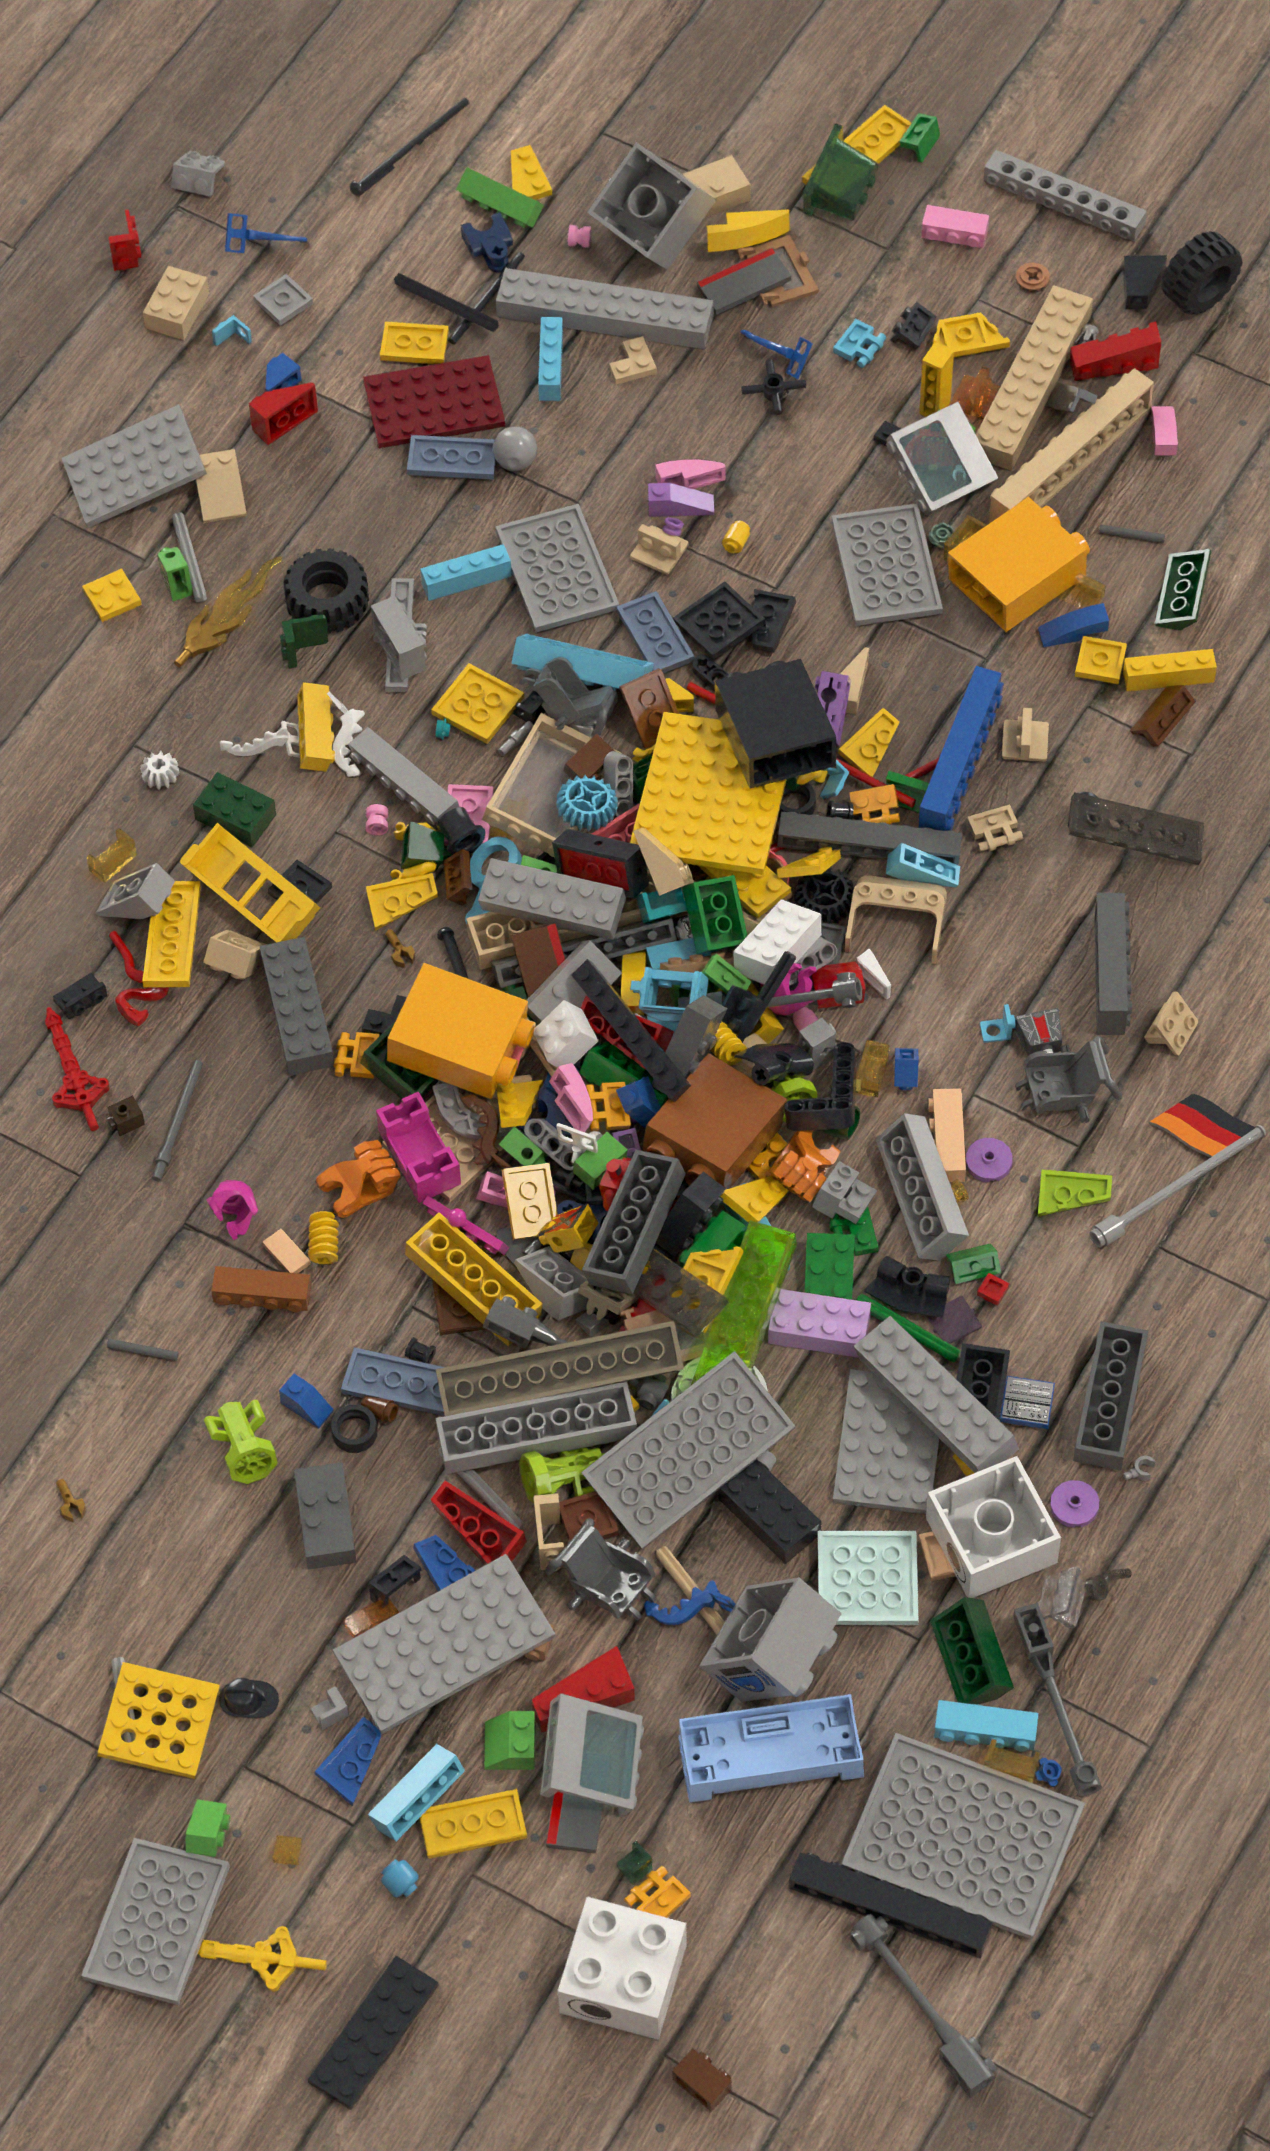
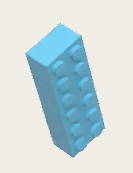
M524 634L516 638L511 663L517 665V669L526 671L529 668L542 670L547 662L557 657H564L572 664L573 669L585 685L594 686V684H602L603 687L611 686L613 691H616V688L620 689L619 686L651 672L654 665L652 662L530 634Z

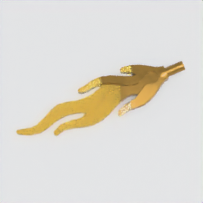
M278 556L264 563L254 581L245 590L236 594L250 581L252 570L251 568L247 569L244 576L227 586L219 594L212 615L203 624L210 611L209 605H205L188 627L186 643L183 647L184 651L174 661L177 667L180 668L190 657L194 658L199 654L211 651L227 641L226 634L241 626L251 612L252 605L248 604L236 617L238 611L245 603L262 592L269 570L282 561V557Z

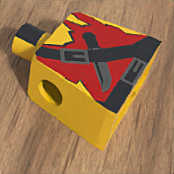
M585 1204L556 1215L547 1229L539 1232V1240L543 1245L550 1244L552 1250L556 1253L585 1247L599 1222L590 1206Z

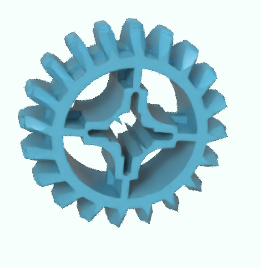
M584 775L583 779L576 776L574 781L568 779L566 784H562L557 794L556 807L559 816L563 817L564 823L570 822L571 828L576 825L579 831L582 828H587L588 832L591 828H595L598 831L600 826L606 827L608 822H612L617 812L618 800L615 797V790L611 789L610 784H604L603 779L597 781L595 775L592 779Z

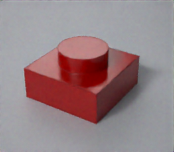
M988 1273L977 1290V1296L998 1306L1008 1291L1010 1283Z

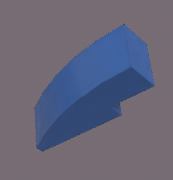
M1104 603L1061 615L1038 627L1042 646L1044 648L1082 641L1083 636L1108 631L1109 618Z

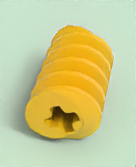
M721 1022L715 1035L717 1041L710 1051L716 1058L730 1066L736 1065L743 1059L734 1058L735 1054L747 1049V1047L725 1023Z
M315 1212L309 1217L308 1257L314 1263L332 1264L338 1260V1255H336L338 1252V1247L336 1246L338 1238L336 1237L339 1235L337 1230L339 1223L334 1220L335 1215L332 1212Z

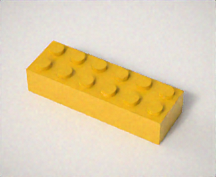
M440 1212L406 1242L405 1255L482 1324H484L497 1298L502 1300L504 1296L512 1298L516 1302V1308L523 1311L525 1307H529L538 1313L537 1319L541 1316L542 1303L457 1227L450 1225L448 1219ZM495 1334L507 1346H509L512 1343L511 1341Z

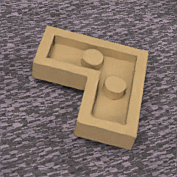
M643 336L623 342V349L627 359L609 363V369L616 385L657 374L656 365Z

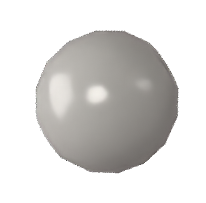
M520 426L508 427L498 433L493 443L494 457L497 463L507 470H523L533 463L537 455L536 440L533 434Z

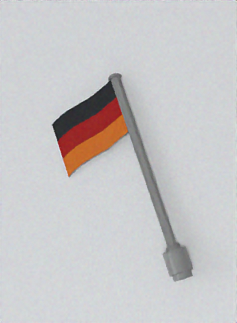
M1191 1094L1151 1120L1149 1124L1168 1132L1189 1148L1210 1158L1121 1217L1110 1215L1093 1226L1092 1231L1089 1232L1092 1242L1099 1248L1108 1246L1125 1234L1126 1225L1261 1137L1264 1138L1266 1136L1265 1129L1261 1125L1254 1127L1233 1117L1212 1101L1196 1094Z

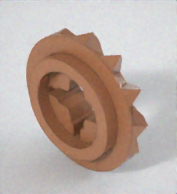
M1027 263L1022 265L1016 272L1017 284H1020L1022 289L1027 288L1029 292L1035 289L1039 292L1041 288H1046L1047 283L1050 281V273L1041 264ZM1034 276H1037L1036 280H1029V277L1033 278Z

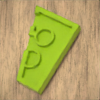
M1042 1169L1038 1217L1110 1201L1112 1175Z

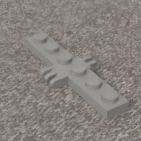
M392 578L391 597L395 596L399 603L402 602L404 604L408 619H412L414 579ZM415 623L417 634L422 635L425 640L427 625ZM374 634V635H373V641H374V642H379L378 639L376 638L375 634ZM387 656L386 692H408L409 677L401 680Z

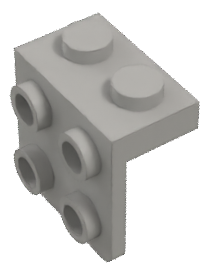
M189 151L173 164L171 188L211 197L214 191L215 174L225 166V161L219 160L220 158L217 156L206 157L201 156L198 152Z

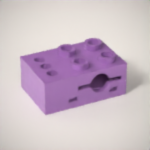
M822 671L821 677L817 676L815 690L818 692L817 695L835 732L836 746L840 747L851 679L848 675Z

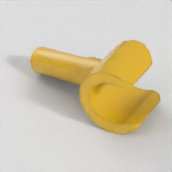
M655 745L645 751L637 747L633 751L635 756L632 760L638 762L654 752Z

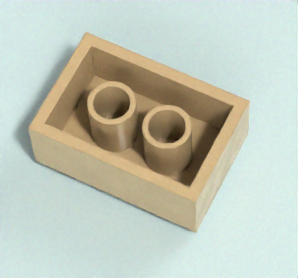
M168 266L143 311L145 329L185 340L209 295L207 277Z

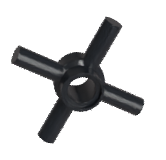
M768 359L765 361L767 375L764 378L763 384L741 386L742 395L764 393V397L772 401L774 415L782 414L780 399L783 397L784 391L806 388V381L784 382L783 377L775 373L774 361Z

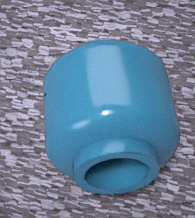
M395 1859L381 1872L383 1874L381 1878L382 1884L394 1897H400L404 1894L407 1898L418 1888L415 1883L418 1881L419 1876L405 1860L398 1862Z

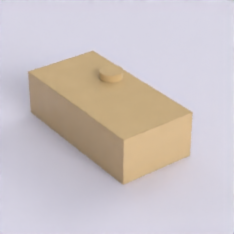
M732 155L682 174L716 199V202L704 218L750 201V183Z

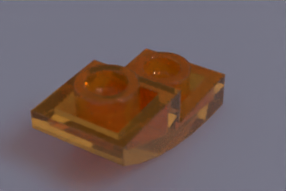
M389 1598V1604L385 1608L382 1607V1601L379 1600L359 1609L343 1620V1625L353 1638L400 1613Z

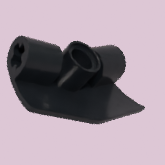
M791 1043L756 1044L734 1056V1058H741L755 1064L752 1069V1078L759 1085H765L773 1080L782 1082L787 1075L809 1076L814 1068L811 1056L801 1047Z
M886 1256L878 1267L877 1277L864 1289V1292L901 1312L943 1318L949 1292L950 1276L931 1273L923 1274L922 1270L917 1267L907 1268L906 1265ZM910 1280H916V1281H918V1282H916V1283H909L908 1281H910Z

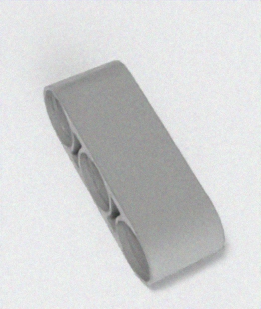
M617 751L609 752L604 758V784H610L611 789L615 790V797L618 800L616 806L618 809L614 817L620 816L633 807V762L630 757Z
M820 936L797 962V964H801L802 968L791 974L789 985L798 982L797 975L801 970L809 966L816 967V970L834 960L837 955V947Z
M540 1118L529 1120L524 1127L525 1135L563 1168L573 1170L574 1166L568 1161L569 1155L573 1153V1145L559 1140L557 1129L546 1120ZM536 1123H539L542 1127V1132L539 1136L533 1132V1126ZM553 1138L558 1139L560 1143L556 1151L551 1148Z

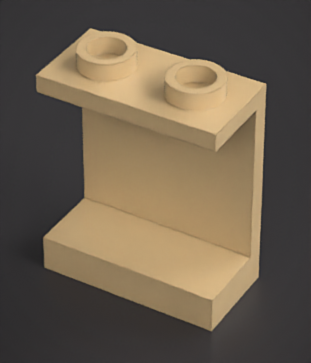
M558 1493L534 1496L541 1570H545L548 1563L555 1559L564 1549L563 1542L544 1544L542 1525L560 1524ZM562 1565L561 1567L557 1568L556 1571L560 1568H565V1566Z

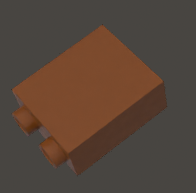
M708 1053L700 1062V1066L696 1071L686 1078L692 1086L676 1102L669 1098L646 1126L642 1151L679 1159L685 1171V1181L689 1186L704 1171L724 1188L730 1189L780 1130L785 1112L784 1105L787 1099L766 1086L757 1084L752 1078Z

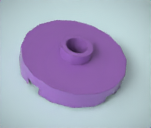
M995 1138L977 1140L970 1145L966 1153L967 1169L975 1179L983 1182L1002 1180L1009 1174L1012 1168L1010 1148L1003 1141Z
M1070 1480L1063 1482L1055 1488L1051 1495L1050 1507L1054 1518L1059 1523L1067 1527H1083L1091 1523L1098 1514L1099 1498L1097 1492L1089 1484ZM1077 1500L1079 1503L1073 1504L1071 1501Z

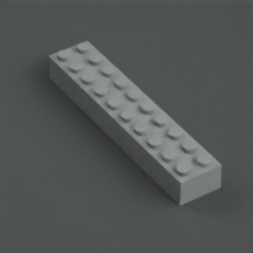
M505 268L496 299L497 317L541 324V317H562L564 328L634 339L643 336L644 340L705 349L713 320V300Z

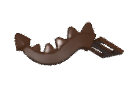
M475 1094L462 1097L461 1101L471 1109L477 1106L476 1113H484L479 1118V1122L486 1124V1126L478 1127L477 1129L481 1139L472 1144L475 1149L480 1150L479 1155L474 1161L475 1164L489 1165L493 1161L494 1165L501 1170L511 1168L508 1163L497 1156L499 1150L495 1147V1141L499 1132L500 1122L495 1109L488 1102L476 1098Z

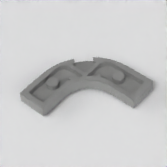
M448 1083L432 1086L438 1111L446 1125L459 1135L470 1139H481L477 1129L478 1127L486 1126V1124L479 1122V1118L482 1115L472 1113L464 1107L457 1086ZM496 1112L500 1122L497 1138L506 1136L513 1127L501 1128L500 1113Z

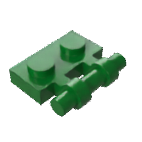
M868 1207L856 1224L848 1219H839L837 1213L833 1218L829 1217V1227L833 1234H843L844 1230H849L850 1235H855V1256L878 1252L879 1247Z

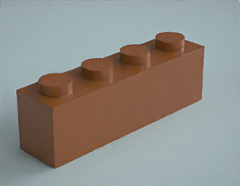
M215 1266L211 1293L213 1302L220 1305L236 1304L247 1308L258 1306L269 1310L280 1308L299 1312L308 1311L312 1285L309 1274Z

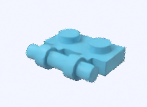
M855 319L833 347V353L849 361H852L857 356L860 358L857 365L864 368L866 364L873 360L875 352L881 350L886 336L883 333H879L877 337L872 335L874 327ZM865 343L870 345L867 350L862 348Z

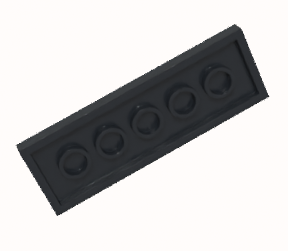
M395 1956L310 2075L308 2083L351 2110L439 1986L438 1981L400 1957Z

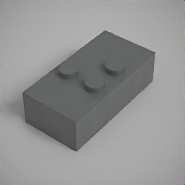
M704 995L686 1006L665 1052L685 1078L696 1071L700 1066V1062L707 1055L708 1050L714 1047L717 1041L715 1035L727 1011L726 1007ZM653 1079L652 1087L666 1094Z
M343 1462L294 1469L308 1570L357 1563Z

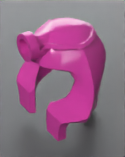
M794 963L773 997L810 992L812 981L809 977L817 972L816 967L809 966L801 970L797 975L798 986L794 991H790L789 981L791 974L802 968L801 964ZM813 1001L769 1007V1009L777 1015H790Z
M223 1181L214 1191L213 1196L206 1199L220 1221L223 1220L222 1213L237 1215L235 1221L227 1222L226 1225L228 1233L233 1240L238 1238L237 1235L246 1234L252 1215L255 1216L258 1212L252 1189L242 1181Z

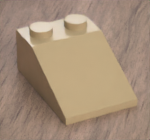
M235 449L201 454L200 457L207 474L195 480L203 522L208 523L247 516Z
M645 828L633 831L659 896L691 883L689 878H692V874L688 865H684L675 854Z

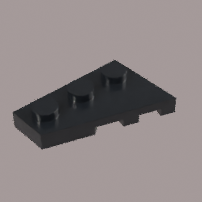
M754 589V609L765 618L766 624L753 633V648L775 653L795 607L796 598L795 596Z

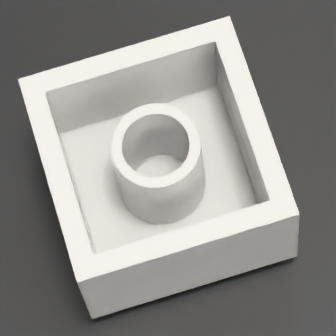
M565 1000L538 1024L534 1030V1036L548 1063L556 1067L570 1063L574 1065L598 1042L583 1010Z

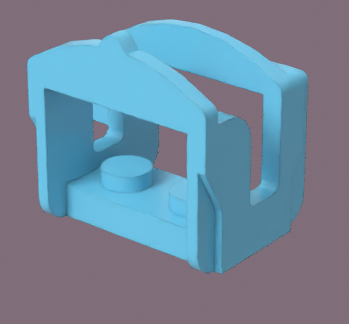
M645 967L644 977L641 981H631L630 990L640 994L639 1009L648 1015V1020L675 1032L685 1008L656 1006L658 986L672 988V985H681L680 988L691 990L690 1004L699 997L707 995L709 978L699 971L690 973L655 970L651 967Z

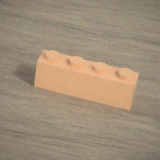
M933 1089V1098H928V1112H933V1118L929 1119V1129L931 1133H934L933 1140L949 1182H965L966 1164L961 1089Z

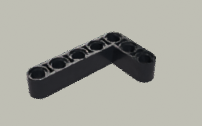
M843 1042L834 1047L832 1098L794 1099L785 1103L786 1126L789 1130L845 1129L854 1124L856 1056L853 1044Z

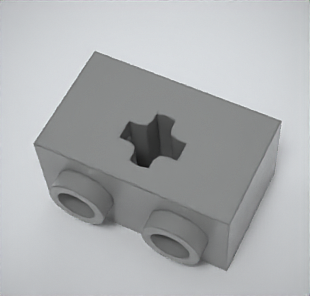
M823 1018L818 1019L799 1031V1047L811 1056L814 1063L813 1070L833 1059L834 1047L836 1046V1030L832 1024H827Z

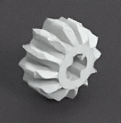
M160 751L158 755H154L151 752L150 758L144 757V764L141 765L140 769L143 781L148 782L150 788L155 785L158 790H160L161 786L169 788V783L176 782V777L179 774L178 763L175 758H172L170 753L163 755Z

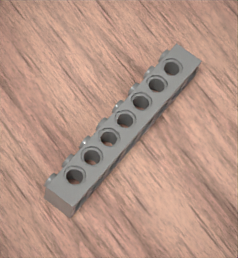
M995 150L984 167V181L989 184L996 185L1028 200H1033L1065 215L1092 224L1124 239L1134 242L1145 226L1146 210L998 150Z

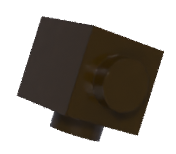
M133 1095L107 1107L109 1116L106 1117L111 1130L116 1129L119 1136L145 1125L143 1113Z

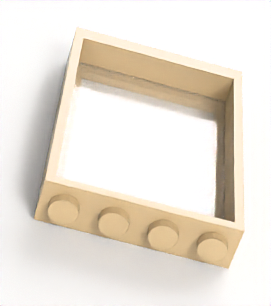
M541 713L488 803L482 820L554 857L552 842L567 829L579 831L578 826L575 825L571 828L570 822L564 823L563 817L559 816L556 807L557 794L562 784H566L568 779H571L563 771L564 766L591 737L567 725L562 730L556 729L557 726L555 727L557 720ZM603 769V770L598 774L600 777L598 778L597 781H599V780H601V779H603V781H604V769Z

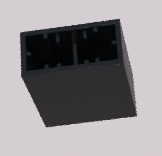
M801 659L789 662L775 661L765 668L747 673L732 672L723 679L715 681L716 713L750 789L836 766V735Z

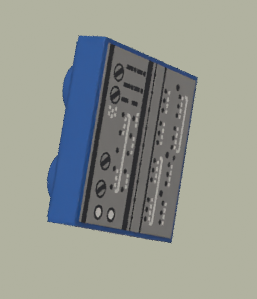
M1007 1376L1000 1422L1048 1429L1055 1383Z

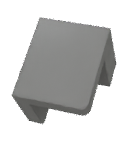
M336 1686L327 1690V1700L311 1708L322 1730L349 1716L348 1707Z

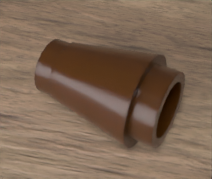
M365 1396L361 1402L362 1406L367 1407L383 1423H392L398 1414V1405L393 1400Z

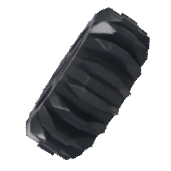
M830 867L822 874L806 875L803 878H799L795 887L794 901L798 906L820 913L821 922L826 921L830 924L831 920H835L838 923L840 917L846 918L847 912H850L855 887H853L852 880H848L847 873L841 875L840 869L834 872L832 867ZM810 890L813 892L812 899H809L807 896ZM839 891L843 895L841 900L837 899V893Z

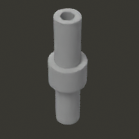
M527 721L518 731H513L508 736V740L498 749V752L504 756L514 746H518L524 740L523 737L532 730L534 726L532 722Z

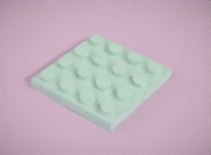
M818 1531V1593L842 1613L836 1625H918L916 1531Z

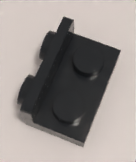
M918 302L911 308L907 306L901 314L903 319L901 322L898 321L893 327L892 332L894 334L890 339L892 342H895L899 338L914 350L919 348L937 318L936 315Z
M89 973L54 995L53 999L70 1020L74 1016L81 1015L92 1005L102 1002L107 997L105 984L103 982L99 983L94 975Z
M732 985L722 1006L727 1008L722 1022L743 1043L763 1001L752 992Z

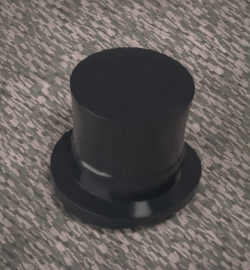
M464 807L451 809L437 823V828L449 842L447 851L451 855L461 849L471 854L477 850L485 839V829L483 826L475 825Z

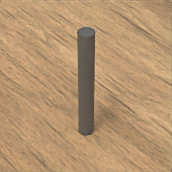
M1101 524L1099 528V533L1160 543H1164L1165 534Z
M108 1339L107 1348L173 1361H177L179 1357V1352L115 1339Z

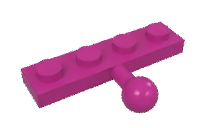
M428 1195L423 1201V1204L429 1208L427 1213L434 1217L440 1212L448 1219L450 1225L466 1231L465 1235L473 1242L477 1243L478 1239L484 1242V1248L494 1255L497 1251L505 1255L510 1248L501 1240L468 1221L466 1213L462 1209L455 1208L451 1210Z

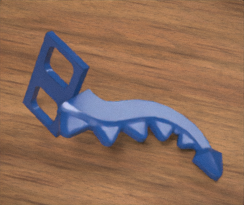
M228 213L225 252L245 253L246 239L308 241V238L301 236L295 237L247 229L248 215ZM233 216L242 217L241 229L232 228ZM232 237L241 239L240 250L230 249V239Z
M741 330V333L752 341L791 359L785 373L796 379L799 378L813 345L812 342L800 337L795 350L753 335L747 330ZM805 341L807 347L804 354H801L799 351L802 343ZM795 362H798V369L795 374H792V367Z
M711 1580L704 1591L694 1587L691 1600L681 1599V1610L676 1606H672L670 1614H668L667 1608L664 1607L658 1611L659 1604L652 1603L651 1601H645V1610L647 1616H652L662 1624L679 1625L692 1619L704 1607L714 1608L715 1603H717L720 1608L731 1612L735 1603L730 1597L720 1594L716 1583Z

